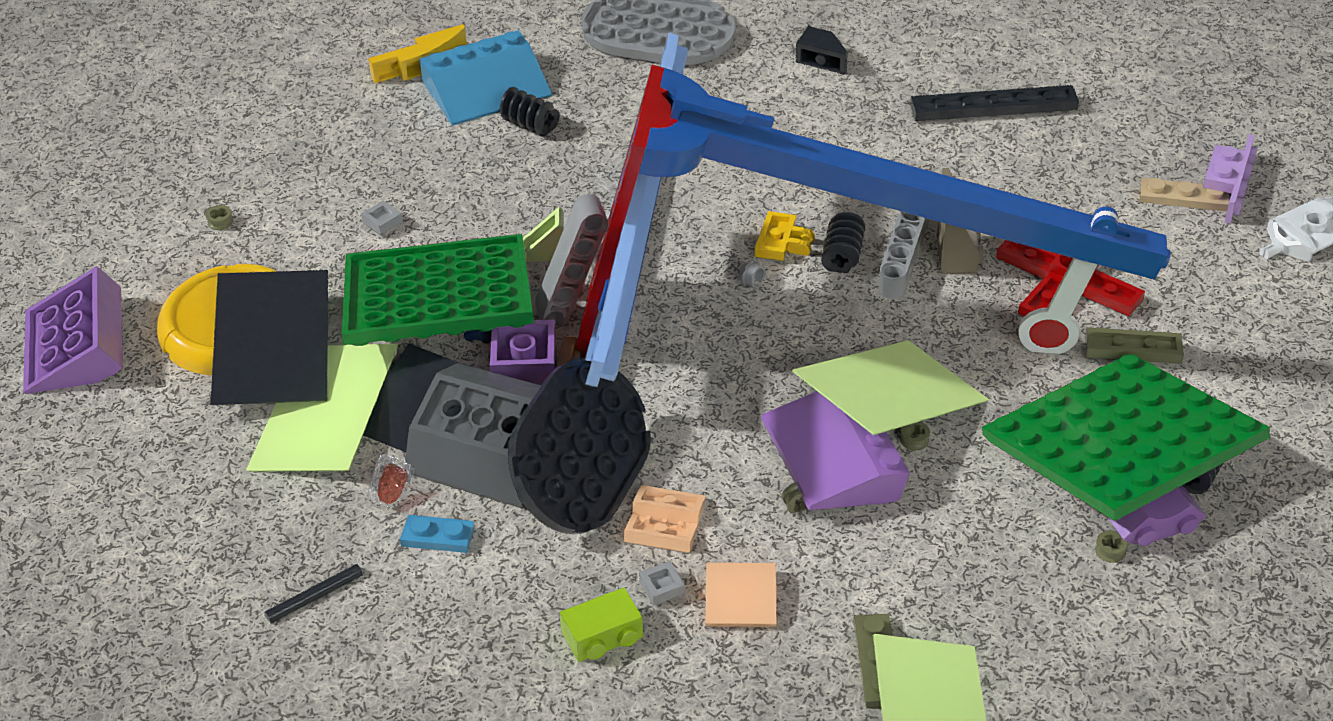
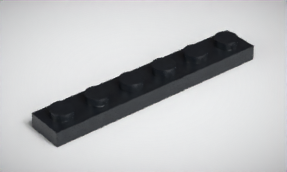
M1073 85L911 96L910 106L915 121L1078 110L1079 100Z

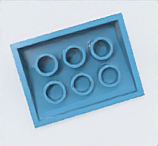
M519 30L509 31L500 36L485 38L479 42L458 46L455 49L433 53L430 56L420 58L423 83L452 126L500 112L502 97L506 90L512 86L518 88L519 91L523 90L527 94L535 95L536 98L543 99L552 96L531 46Z

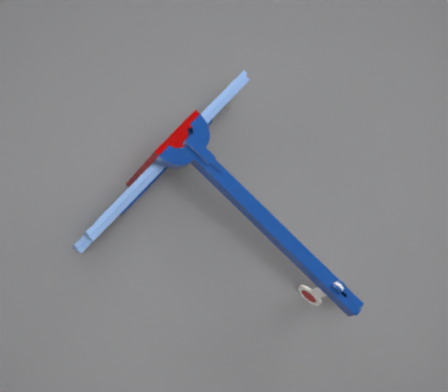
M668 33L662 54L661 66L651 65L608 218V227L603 236L577 337V350L582 351V357L586 361H592L585 384L597 387L600 378L611 381L615 380L627 338L661 178L687 174L699 165L702 158L1072 257L1073 259L1048 308H1040L1028 313L1019 324V339L1023 346L1031 352L1062 354L1074 347L1079 339V324L1071 314L1097 265L1155 280L1161 268L1165 269L1167 267L1171 251L1167 249L1166 235L1118 222V214L1111 207H1100L1091 215L772 128L774 117L747 110L748 107L744 104L710 96L698 83L683 75L688 49L687 47L677 45L679 35Z

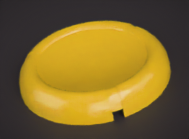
M239 263L229 266L222 265L204 270L182 282L165 300L158 316L157 338L164 353L168 352L169 359L173 363L188 371L212 375L218 273L274 272L277 270L257 264Z

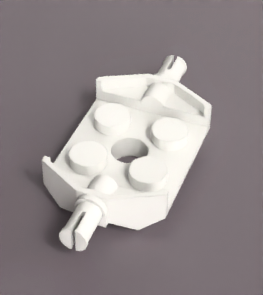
M1330 197L1316 198L1269 220L1267 231L1272 244L1260 248V255L1264 256L1267 260L1278 253H1284L1310 262L1314 253L1333 245V199Z

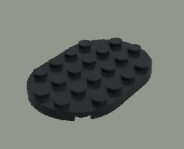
M579 358L559 366L549 374L516 423L508 444L509 472L518 499L545 526L561 533L574 535L590 532L604 525L614 516L644 466L651 442V431H646L643 414L646 413L645 406L630 381L618 371L614 381L600 378L597 387L587 385L585 383L592 361L579 360Z

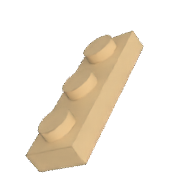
M1141 178L1139 202L1227 212L1229 193L1203 188L1204 184L1188 181L1179 182L1161 180L1159 178Z

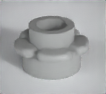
M750 260L748 263L743 264L739 271V279L743 283V287L750 286L756 288L758 285L754 284L753 280L756 279L759 283L764 280L765 267L756 260Z

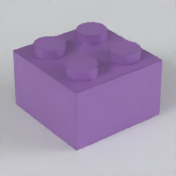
M534 320V323L526 324L519 328L504 326L496 327L492 330L491 372L542 385L549 374L556 369L557 343L555 320Z

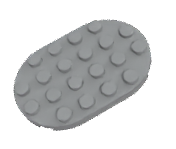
M594 0L586 7L582 14V33L586 41L601 52L661 63L668 33L679 35L677 45L687 47L688 49L686 66L704 63L724 54L734 42L735 21L732 15L729 16L724 12L723 6L710 0Z

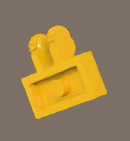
M768 211L755 246V257L784 261L787 251L793 254L808 256L812 249L810 244L814 243L816 237L815 233L811 229L796 226L797 215Z

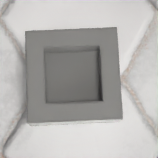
M384 200L361 213L362 223L379 235L386 233L403 222L402 213Z
M671 561L639 572V582L653 606L685 594V584Z

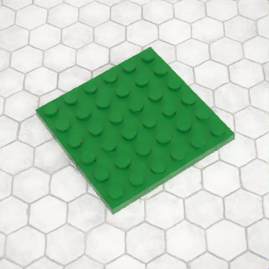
M522 234L346 254L342 319L343 345L364 346L369 342L377 341L392 343L402 338L416 337L418 339H426L436 334L458 335L470 330L491 331L496 327L504 326L519 328L526 324L534 323Z
M1127 354L1079 379L1073 380L1071 383L1055 391L1047 393L1045 396L1029 404L1021 406V408L1005 416L997 418L995 421L982 427V434L990 443L1116 521L1269 439L1270 427L1138 356Z

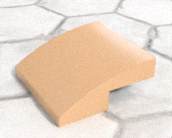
M641 485L633 500L632 515L624 529V542L690 553L705 506L706 495Z
M706 563L705 626L776 627V563Z

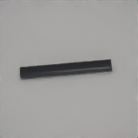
M355 564L264 611V615L272 624L363 576L362 570L358 564Z

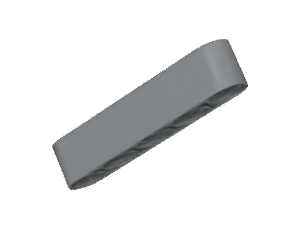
M586 194L575 201L535 300L540 320H555V326L564 327L567 324L608 227V220L600 199L595 195Z
M899 212L880 266L879 293L883 297L897 299L905 294L930 219Z

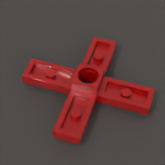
M1005 240L997 248V259L1043 278L1019 304V315L1025 317L1036 309L1048 308L1073 259L1072 257ZM1095 269L1081 296L1130 316L1144 300L1145 290Z

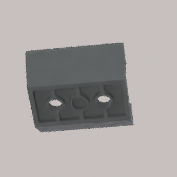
M460 363L437 372L409 427L404 472L468 493L523 508L524 504L518 499L508 466V444L511 433H506L504 430L507 425L518 422L541 385ZM454 406L462 407L456 416H446L448 409Z

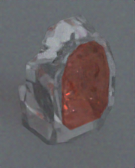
M380 455L369 483L368 497L371 506L383 510L398 504L405 496L415 467L393 456Z

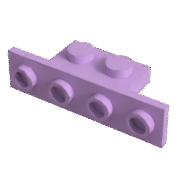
M1249 134L1245 150L1215 145L1203 188L1231 193L1225 223L1231 224L1233 215L1239 216L1258 147L1252 146L1255 135Z

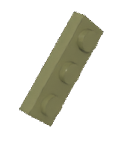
M1086 328V358L1117 360L1123 355L1133 354L1147 362L1182 364L1184 356L1182 333Z
M889 613L854 615L853 624L865 708H881L873 634L893 636Z

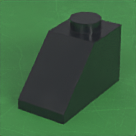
M808 26L796 42L795 62L846 74L848 52L832 31Z

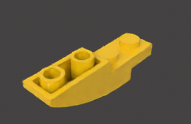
M461 24L414 38L415 45L368 58L373 82L378 83L398 76L404 82L421 76L420 58L467 45L465 26Z

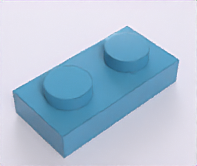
M408 515L400 538L401 547L468 553L475 529L474 521Z

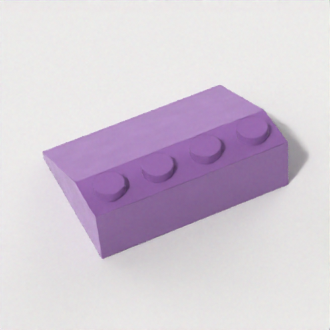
M98 266L26 309L23 392L25 394L99 383L107 377L115 375L123 368L121 286Z
M818 391L762 415L761 419L794 483L797 482L798 491H802V498L808 510L883 504L900 500L910 472L887 432L873 435Z

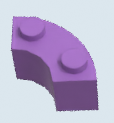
M1181 485L1116 521L1109 517L1107 518L1123 540L1146 546L1152 542L1179 533L1189 534L1198 527L1199 522L1207 517V515L1186 488Z

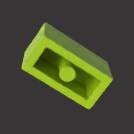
M625 587L559 612L561 633L578 662L586 659H598L606 651L619 646L629 647L635 644L639 638L643 637L642 615Z

